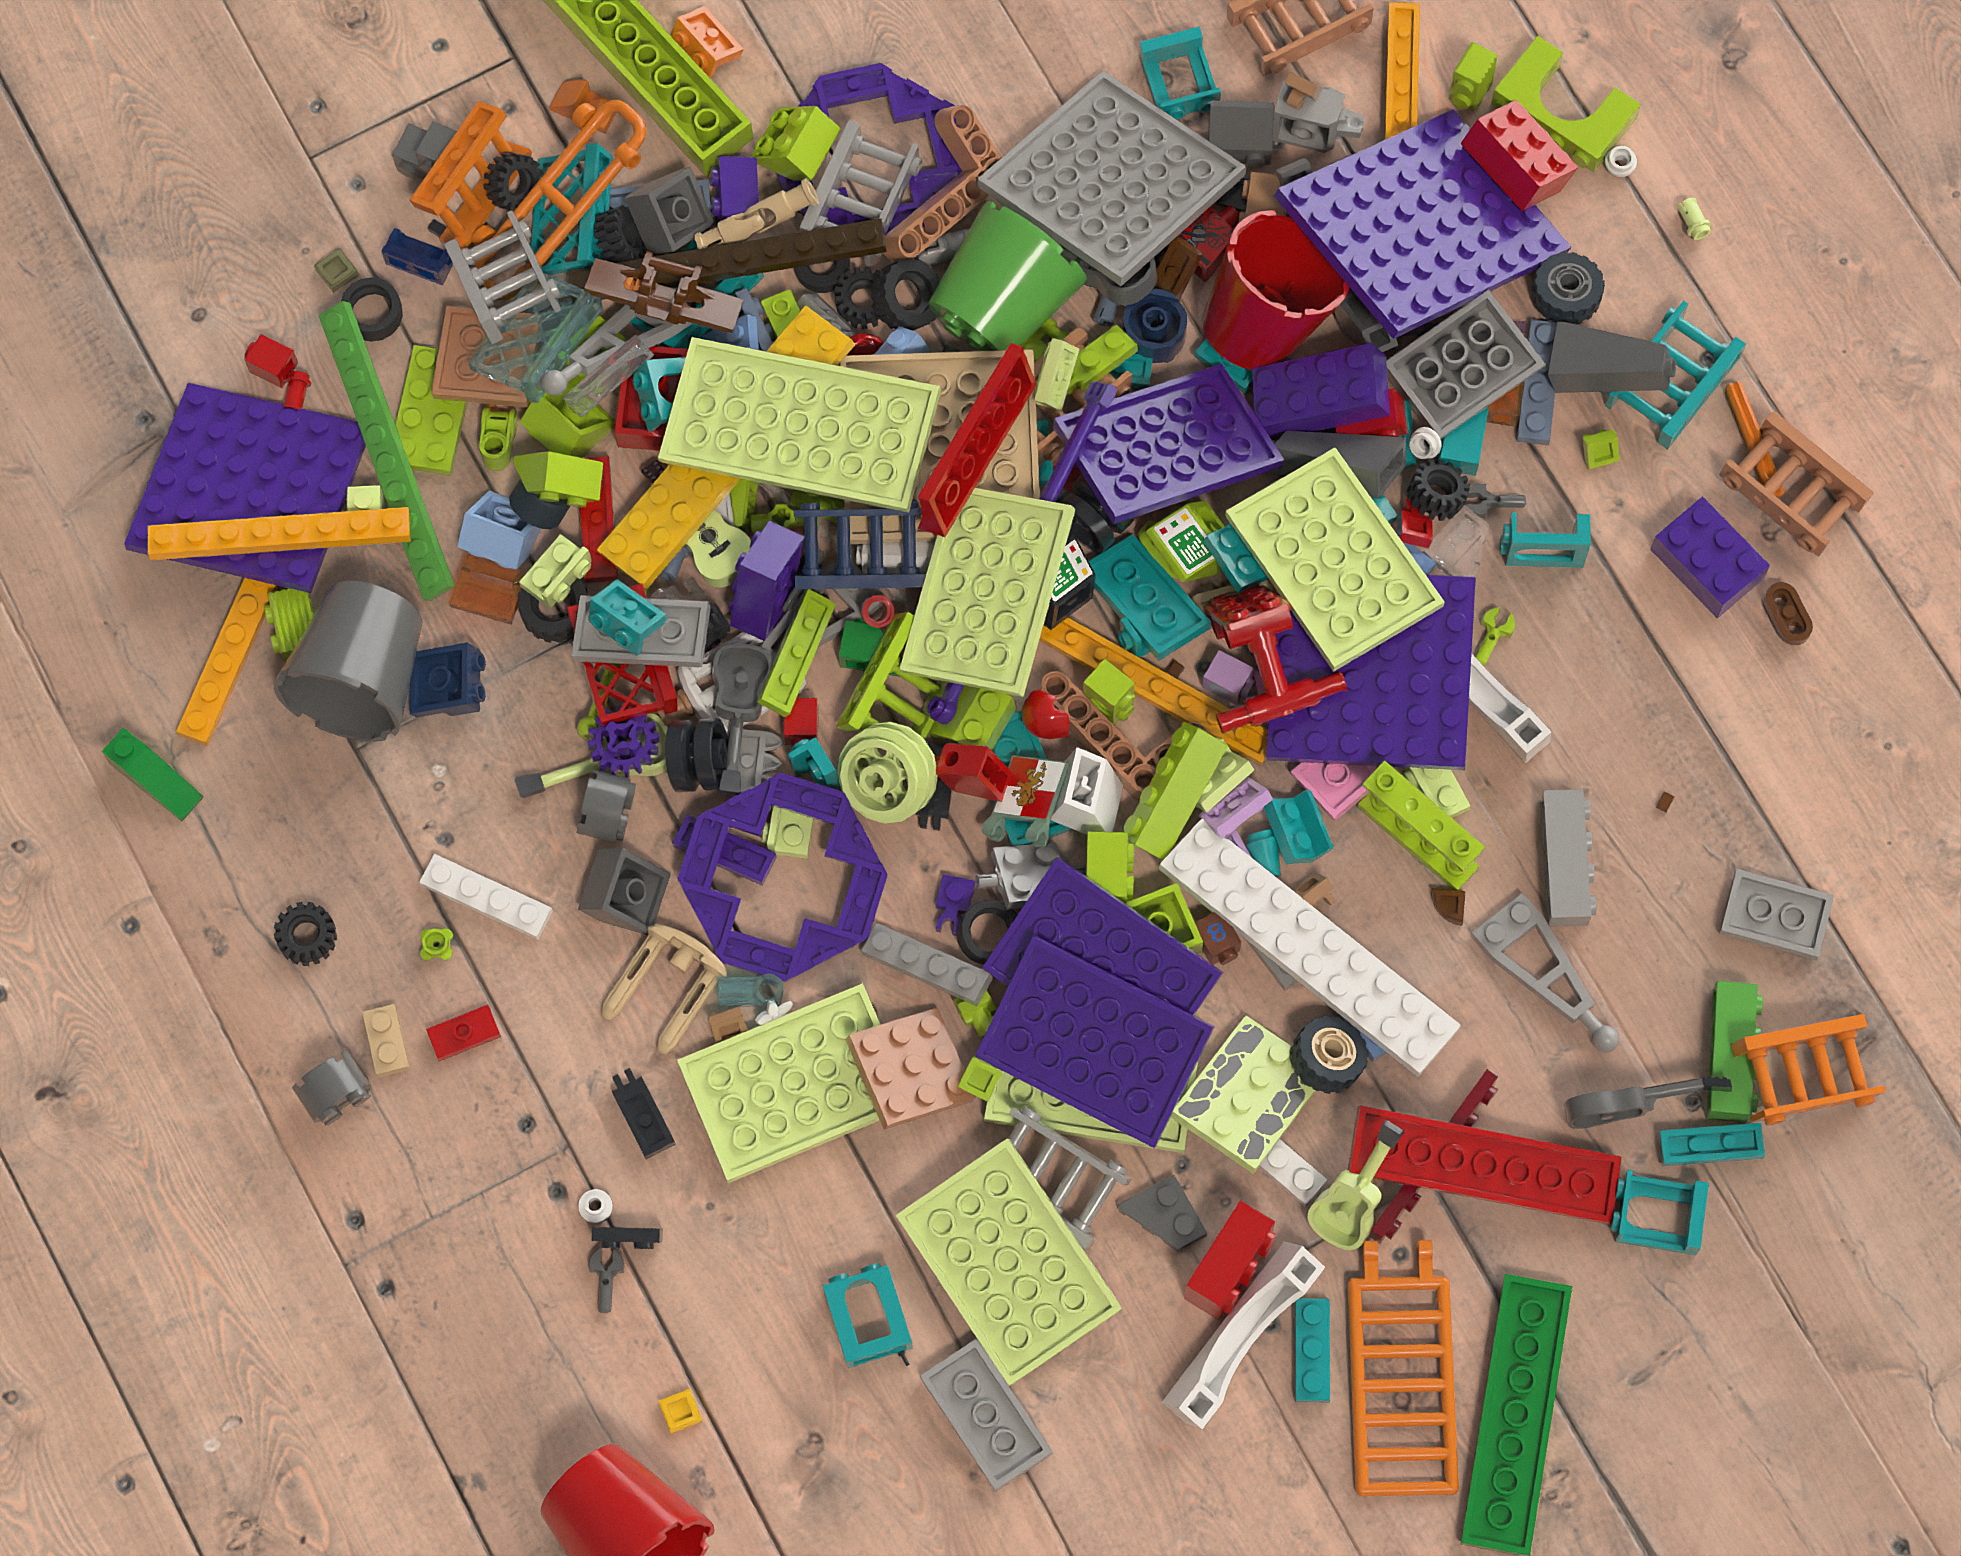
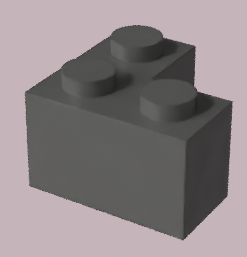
M432 121L428 131L408 124L392 153L398 172L409 178L416 176L424 180L457 131Z

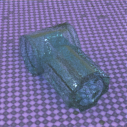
M768 973L760 977H718L719 1007H761L767 1009V1003H776L778 1006L782 1001L783 982L774 974ZM767 984L773 985L778 991L777 995L770 999L764 998L759 993L760 988Z

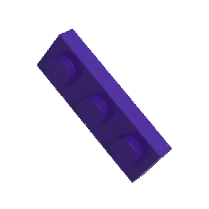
M686 815L673 841V847L686 852L696 818ZM727 833L717 866L763 886L777 856L776 853Z

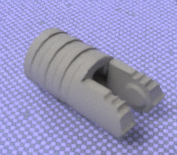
M968 229L943 234L922 251L917 259L922 260L924 264L929 266L952 261L967 235Z

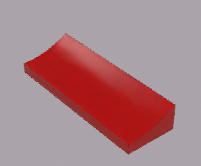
M1010 343L918 495L922 517L917 529L946 537L1035 389L1037 383L1022 346Z

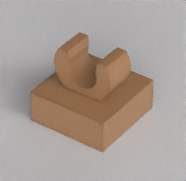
M1292 72L1289 73L1284 82L1288 88L1292 89L1286 103L1299 111L1306 97L1316 102L1322 91L1318 85Z
M1312 874L1293 889L1296 894L1319 912L1320 910L1317 907L1319 899L1323 898L1329 905L1334 904L1333 896L1328 893L1334 887L1327 877L1320 874Z
M731 1004L728 1005L729 1010L719 1014L714 1010L711 1011V1016L707 1017L716 1044L747 1031L740 1007L735 1008Z

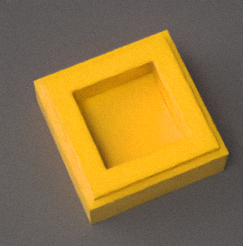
M690 1388L658 1401L671 1434L703 1422Z

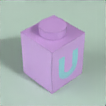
M1219 650L1203 677L1202 688L1237 705L1242 696L1248 698L1256 681L1252 679L1254 668Z

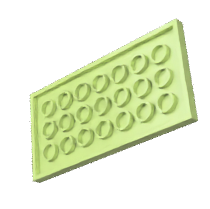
M692 337L658 459L662 463L909 513L940 398L941 388L937 385Z

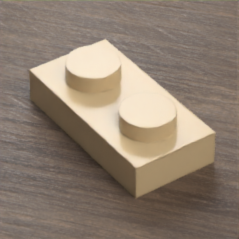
M391 1004L363 1011L376 1076L382 1077L410 1070L396 1005Z

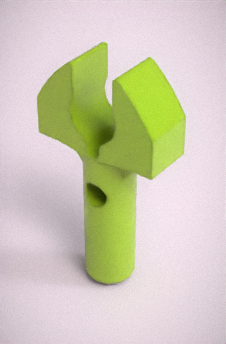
M1496 607L1486 612L1481 622V625L1486 627L1487 634L1475 658L1483 666L1486 665L1498 639L1504 636L1510 639L1516 627L1514 616L1510 612L1505 625L1495 628V619L1501 607Z

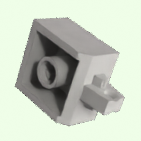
M1283 79L1274 111L1273 141L1325 153L1334 148L1337 136L1360 138L1365 116L1343 108L1344 93H1339V91L1331 87L1320 88L1322 91L1316 102L1306 97L1299 111L1286 103L1292 89L1286 86L1284 83L1286 79Z

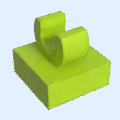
M1600 429V433L1590 436L1587 433L1583 434L1584 458L1589 470L1620 461L1618 436L1614 429L1607 431Z
M973 1055L958 1087L988 1102L1003 1071Z

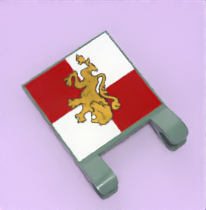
M1012 755L1008 766L1012 774L1002 802L996 801L992 815L983 824L982 833L988 835L990 840L998 842L1005 835V819L1031 822L1032 824L1027 829L1025 835L1026 839L1033 842L1035 847H1045L1049 838V824L1070 765L1062 761Z

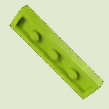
M811 589L803 592L757 703L783 717L790 714L836 603Z

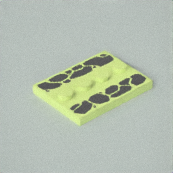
M1246 1015L1176 1105L1171 1118L1254 1174L1316 1091L1311 1086L1305 1085L1302 1079L1294 1072L1295 1068L1291 1065L1290 1061L1292 1058L1290 1048L1292 1046Z

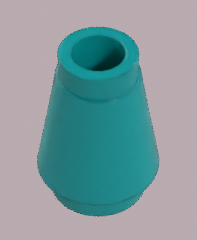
M1268 829L1248 835L1249 844L1246 846L1251 857L1275 877L1282 875L1280 871L1279 846L1273 830Z

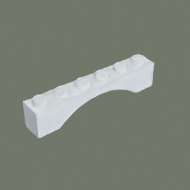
M1472 654L1469 703L1517 755L1527 763L1550 743L1551 731L1530 708L1507 691Z
M1284 1241L1162 1403L1184 1423L1203 1429L1223 1403L1231 1378L1251 1345L1280 1313L1308 1291L1325 1266L1303 1246Z

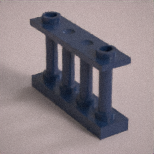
M912 501L909 513L888 508L820 509V503H800L801 510H794V517H804L805 569H802V575H795V589L923 587L926 573H920V568L916 567L915 515H922L921 508H918V501ZM902 515L903 567H900V573H887V567H883V516ZM837 516L838 568H834L835 574L821 575V569L818 568L817 517ZM850 516H870V568H867V574H854V568H851Z

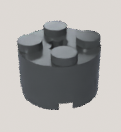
M592 770L580 813L582 814L580 823L578 822L576 833L613 843L616 840L623 841L628 815L623 814L624 809L631 810L636 784L631 783L629 778Z
M349 1051L341 1053L345 1058L337 1062L332 1057L321 1063L301 1078L305 1083L300 1087L295 1083L292 1087L314 1123L321 1121L325 1126L330 1125L343 1115L340 1111L349 1104L357 1107L371 1097L368 1092L371 1084Z

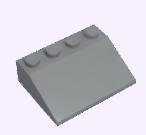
M1489 289L1386 361L1387 376L1390 382L1427 426L1439 435L1440 439L1546 366Z

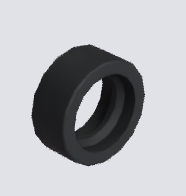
M374 277L363 278L352 283L343 293L341 301L349 302L352 310L358 300L367 295H381L388 300L390 312L384 320L371 325L362 324L357 321L363 339L369 342L380 341L391 336L400 326L403 317L402 304L394 287L385 280Z
M983 900L972 905L960 918L957 926V942L962 952L971 961L981 965L986 963L993 951L982 950L974 944L971 938L973 921L982 914L992 913L1003 919L1009 929L1018 915L1013 909L1006 910L1005 903L998 900Z

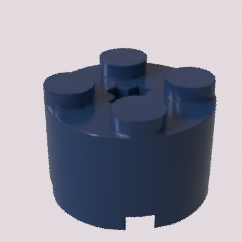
M1152 289L1146 297L1137 303L1127 305L1124 310L1123 331L1137 343L1138 351L1135 354L1152 358V363L1171 362L1185 344L1187 313L1178 301L1179 299L1172 293Z

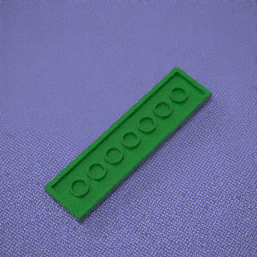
M1510 1274L1504 1275L1460 1545L1517 1556H1530L1573 1286Z

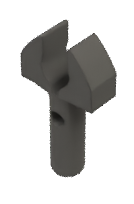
M1475 484L1470 487L1467 498L1477 497L1483 502L1481 504H1465L1464 510L1475 518H1486L1487 511L1492 507H1525L1526 497L1525 495H1492L1486 490V484Z
M601 1248L593 1254L589 1262L590 1273H596L600 1277L598 1311L604 1314L610 1313L612 1310L613 1278L618 1273H624L625 1267L621 1255L614 1248L613 1263L608 1267L607 1271L601 1264L603 1254Z

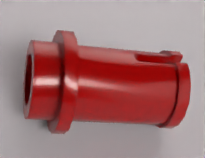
M291 371L290 376L286 377L288 387L282 407L297 410L303 408L307 387H310L312 384L309 381L310 375L301 371Z

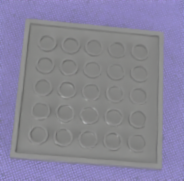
M1102 71L977 180L978 188L1027 219L1053 240L1122 286L1246 175V166Z

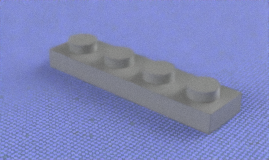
M879 923L875 925L861 950L864 956L975 1006H978L993 979L992 975L987 971Z

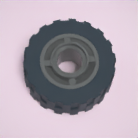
M1561 252L1559 255L1549 256V259L1543 261L1540 264V268L1537 269L1532 286V300L1536 304L1535 308L1546 319L1549 318L1556 323L1581 324L1584 320L1592 318L1593 313H1596L1599 309L1604 293L1605 280H1603L1602 271H1599L1597 268L1598 265L1594 261L1591 262L1584 255L1580 256L1574 252ZM1563 287H1569L1573 290H1566Z

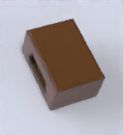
M1174 661L1167 673L1178 679L1185 667Z
M1664 791L1656 808L1667 813L1675 796Z

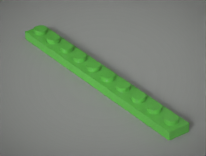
M341 301L318 316L389 508L409 507L411 542H402L423 600L432 601L455 588L351 304Z

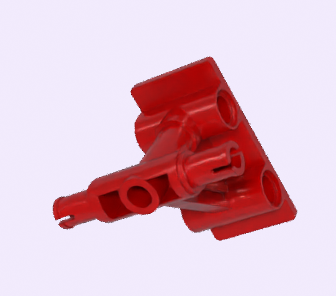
M1258 584L1230 597L1228 594H1221L1211 598L1210 604L1203 606L1205 613L1211 621V627L1217 640L1225 638L1230 650L1248 645L1266 690L1265 693L1245 699L1243 706L1216 714L1217 723L1223 734L1248 724L1251 727L1260 726L1262 723L1272 719L1287 716L1309 706H1316L1320 703L1321 698L1347 690L1344 676L1340 670L1314 681L1312 678H1305L1290 684L1287 683L1275 646L1278 643L1275 634L1293 628L1289 612L1291 608L1286 600L1266 586H1259Z

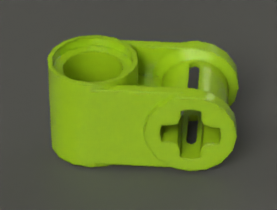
M489 407L483 408L479 449L483 463L489 470L501 471L510 464L513 441L517 431L518 414L516 409H511L510 412L491 411ZM492 449H502L499 454H488Z

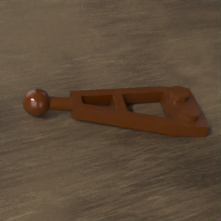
M1177 236L1168 244L1169 247L1157 268L1158 278L1153 289L1170 292L1180 300L1204 253L1180 236Z

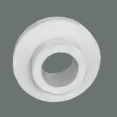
M1626 146L1615 147L1606 155L1605 167L1610 174L1616 177H1626L1632 174L1636 168V155ZM1623 160L1626 165L1619 166L1615 161Z
M1418 428L1411 435L1410 449L1416 457L1431 459L1441 450V439L1431 428Z
M589 1190L580 1198L579 1212L583 1219L590 1223H601L608 1219L612 1213V1200L602 1190ZM594 1200L601 1202V1208L597 1211L589 1209L590 1203Z

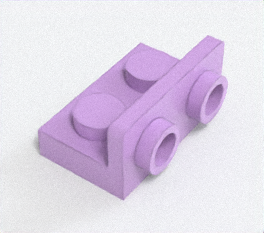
M1247 777L1207 813L1203 811L1197 816L1199 820L1201 818L1204 819L1212 831L1222 839L1225 835L1234 832L1249 817L1259 813L1273 798L1268 789Z

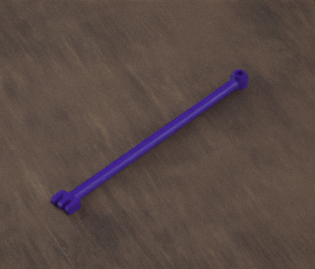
M1093 381L1088 386L1083 397L1087 404L1039 500L1056 502L1102 408H1109L1116 395L1117 389L1114 385ZM948 682L942 696L933 697L927 706V712L930 714L931 719L943 725L948 724L955 716L958 698L965 685Z

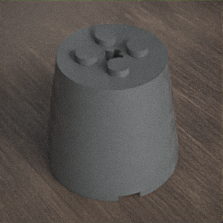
M360 581L335 583L328 591L278 674L274 683V692L277 698L297 717L303 713L317 721L315 727L341 737L376 742L385 741L389 734L396 736L402 724L423 623L421 614L406 599L383 587Z

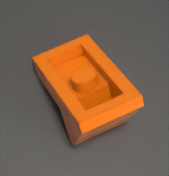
M587 80L565 81L559 88L549 109L572 120L574 111L581 104L590 103L597 110L605 102L611 100L590 91ZM617 113L610 114L597 131L606 134Z

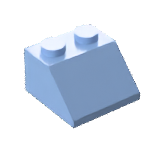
M489 490L465 513L457 547L466 550L472 556L484 557L495 561L503 568H513L516 570L529 557L541 529L523 521L511 508L508 497Z

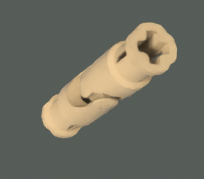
M806 178L801 181V185L787 192L782 190L749 207L744 213L732 215L718 222L717 227L703 234L700 232L694 235L696 244L699 249L744 242L752 233H760L794 217L796 215L795 212L811 204L813 206L818 205L817 193L811 182ZM761 208L771 209L776 215L774 219L766 222L765 212Z

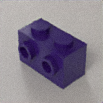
M719 156L715 167L710 168L709 183L710 186L715 187V197L711 199V215L716 216V227L718 222L732 215L744 213L749 207L759 202L757 158Z

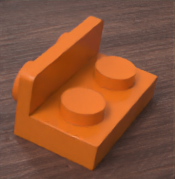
M705 6L677 17L670 34L710 79L713 78L717 67L740 58L743 51L738 42Z

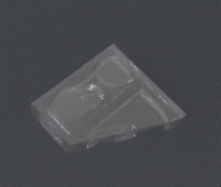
M1465 505L1433 539L1429 549L1425 548L1423 550V553L1436 563L1435 566L1447 576L1476 577L1490 525Z

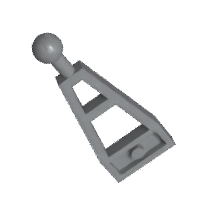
M624 305L569 356V366L561 371L551 370L544 374L541 381L542 388L547 394L558 396L566 390L567 382L580 373L587 377L596 374L675 336L693 323L686 322V324L679 323L678 325L634 313L635 311L631 310L629 305ZM635 316L655 327L626 342L615 336ZM602 347L607 349V351L591 358Z
M838 557L821 571V575L835 574L834 568H838ZM851 560V568H854V574H862V571ZM878 588L832 589L853 613L827 627L819 646L843 634L846 620L854 622L855 619H863L861 607L864 601L873 595L884 596ZM802 595L798 598L791 611L786 613L766 641L760 646L771 655L773 662L777 655L773 649L786 634ZM874 602L869 606V616L881 607L879 602Z
M1523 893L1471 933L1473 940L1495 964L1571 1023H1575L1580 1019L1593 1034V1044L1599 1051L1610 1052L1618 1046V1032L1611 1026H1603L1590 1011L1594 1007L1593 1000L1547 921ZM1535 927L1558 964L1540 980L1534 978L1504 954L1507 949ZM1563 976H1565L1580 1002L1574 1008L1548 989Z

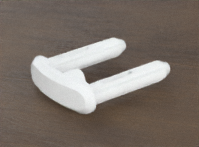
M745 632L704 654L702 667L679 666L677 669L680 686L691 703L695 716L698 720L706 718L721 719L728 739L730 720L719 717L716 710L713 709L716 705L717 697L715 684L701 691L697 681L712 673L714 656L721 647L732 643H746L759 646L764 642ZM804 679L799 693H801V691L805 687L806 679ZM762 705L761 715L767 713L770 709Z

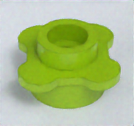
M424 929L421 932L420 938L423 949L420 951V956L423 960L430 961L432 958H441L446 961L452 957L453 951L450 948V940L453 938V933L450 929ZM435 942L440 943L438 947L433 946Z

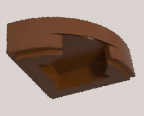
M1432 888V902L1439 915L1452 924L1462 926L1465 891Z

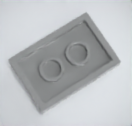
M1736 869L1719 934L1817 960L1820 955L1834 895Z

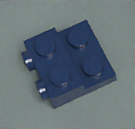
M466 642L417 651L410 681V715L417 718L441 713L457 716L480 712V702H484L486 698L485 688L480 683V672L485 670L486 661L480 650Z

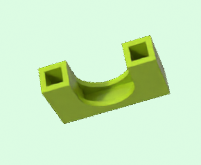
M1537 36L1494 89L1491 104L1494 105L1495 109H1498L1517 100L1534 120L1547 131L1557 145L1571 157L1576 165L1581 168H1588L1594 172L1606 158L1607 153L1613 149L1637 119L1641 104L1614 87L1598 109L1589 117L1577 121H1568L1555 117L1544 107L1540 98V91L1559 69L1564 52L1540 36Z

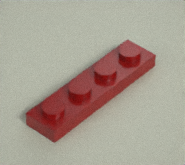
M609 456L588 457L584 459L603 462L600 500L586 502V507H580L582 546L589 550L592 560L590 562L591 567L584 578L586 583L615 581L618 579L617 566L597 550L615 529Z

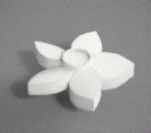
M768 1001L767 1011L761 1012L755 1021L763 1025L785 1016L793 1004L789 1001L778 1007L774 1001Z

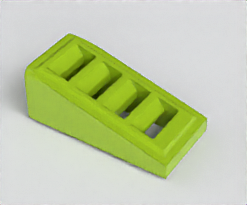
M740 479L730 491L734 525L748 533L752 532L751 517L755 514L759 482Z

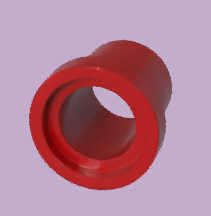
M870 596L861 607L862 618L869 626L876 628L885 627L894 617V606L885 596ZM874 602H879L883 608L882 615L877 620H872L868 614L869 606Z

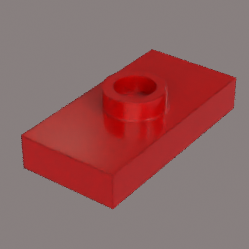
M489 1004L426 1029L439 1062L501 1037Z

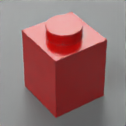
M262 334L259 335L256 342L249 344L244 356V361L250 373L280 388L284 387L287 382L286 377L290 376L291 371H294L298 364L294 350Z
M796 698L790 714L784 717L785 745H791V747L804 739L810 741L816 737L818 740L819 705L817 698Z

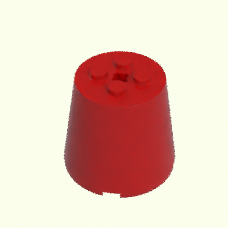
M1276 210L1256 212L1239 222L1230 236L1203 313V330L1207 340L1216 352L1227 361L1239 367L1252 370V368L1284 362L1340 306L1349 291V286L1291 217L1276 215Z
M618 1444L600 1447L572 1465L549 1490L543 1500L540 1511L542 1518L566 1556H704L709 1548L705 1540L707 1536L710 1537L715 1531L713 1523L703 1513Z

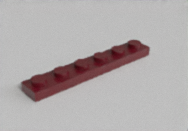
M1486 1069L1448 1123L1473 1127L1479 1118V1115L1475 1113L1481 1103L1488 1106L1498 1091L1494 1087L1498 1076ZM1403 1185L1371 1229L1369 1237L1374 1241H1378L1379 1244L1382 1243L1385 1237L1391 1240L1402 1225L1398 1220L1405 1210L1411 1213L1422 1196L1418 1194L1420 1188Z

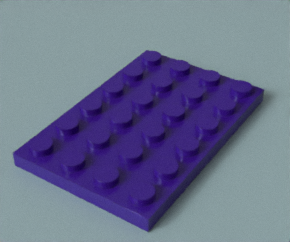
M1219 364L1113 399L1109 408H1102L1075 463L1112 523L1116 524L1282 467L1284 459L1223 364ZM1084 409L1054 418L1053 428L1064 446H1066Z
M1059 857L1054 860L982 967L992 976L1009 986L1032 936H1037L1192 1015L1196 1014L1224 973Z
M1032 936L975 1057L1155 1148L1215 1026L1037 936Z

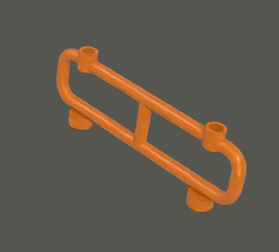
M611 100L605 102L597 110L590 103L581 104L572 115V122L580 131L513 211L519 222L528 215L542 196L545 195L566 215L564 220L536 252L535 256L540 267H542L624 166L627 169H633L641 161V155L637 150L645 140L646 125L641 116L627 103L621 100ZM612 113H619L633 126V135L627 143L621 144L614 153L615 158L574 206L552 184L607 117ZM508 218L497 232L490 225L481 226L473 234L472 244L477 246L514 228L510 219ZM498 250L474 261L475 265L473 268L477 267V269L486 266ZM530 261L527 265L519 267L514 276L532 268ZM489 278L484 281L485 284L481 287L489 289L497 284ZM537 279L527 285H524L498 298L497 300L506 301L512 299L515 296H517L523 290V288L528 292L533 291L539 285L540 281L539 279Z

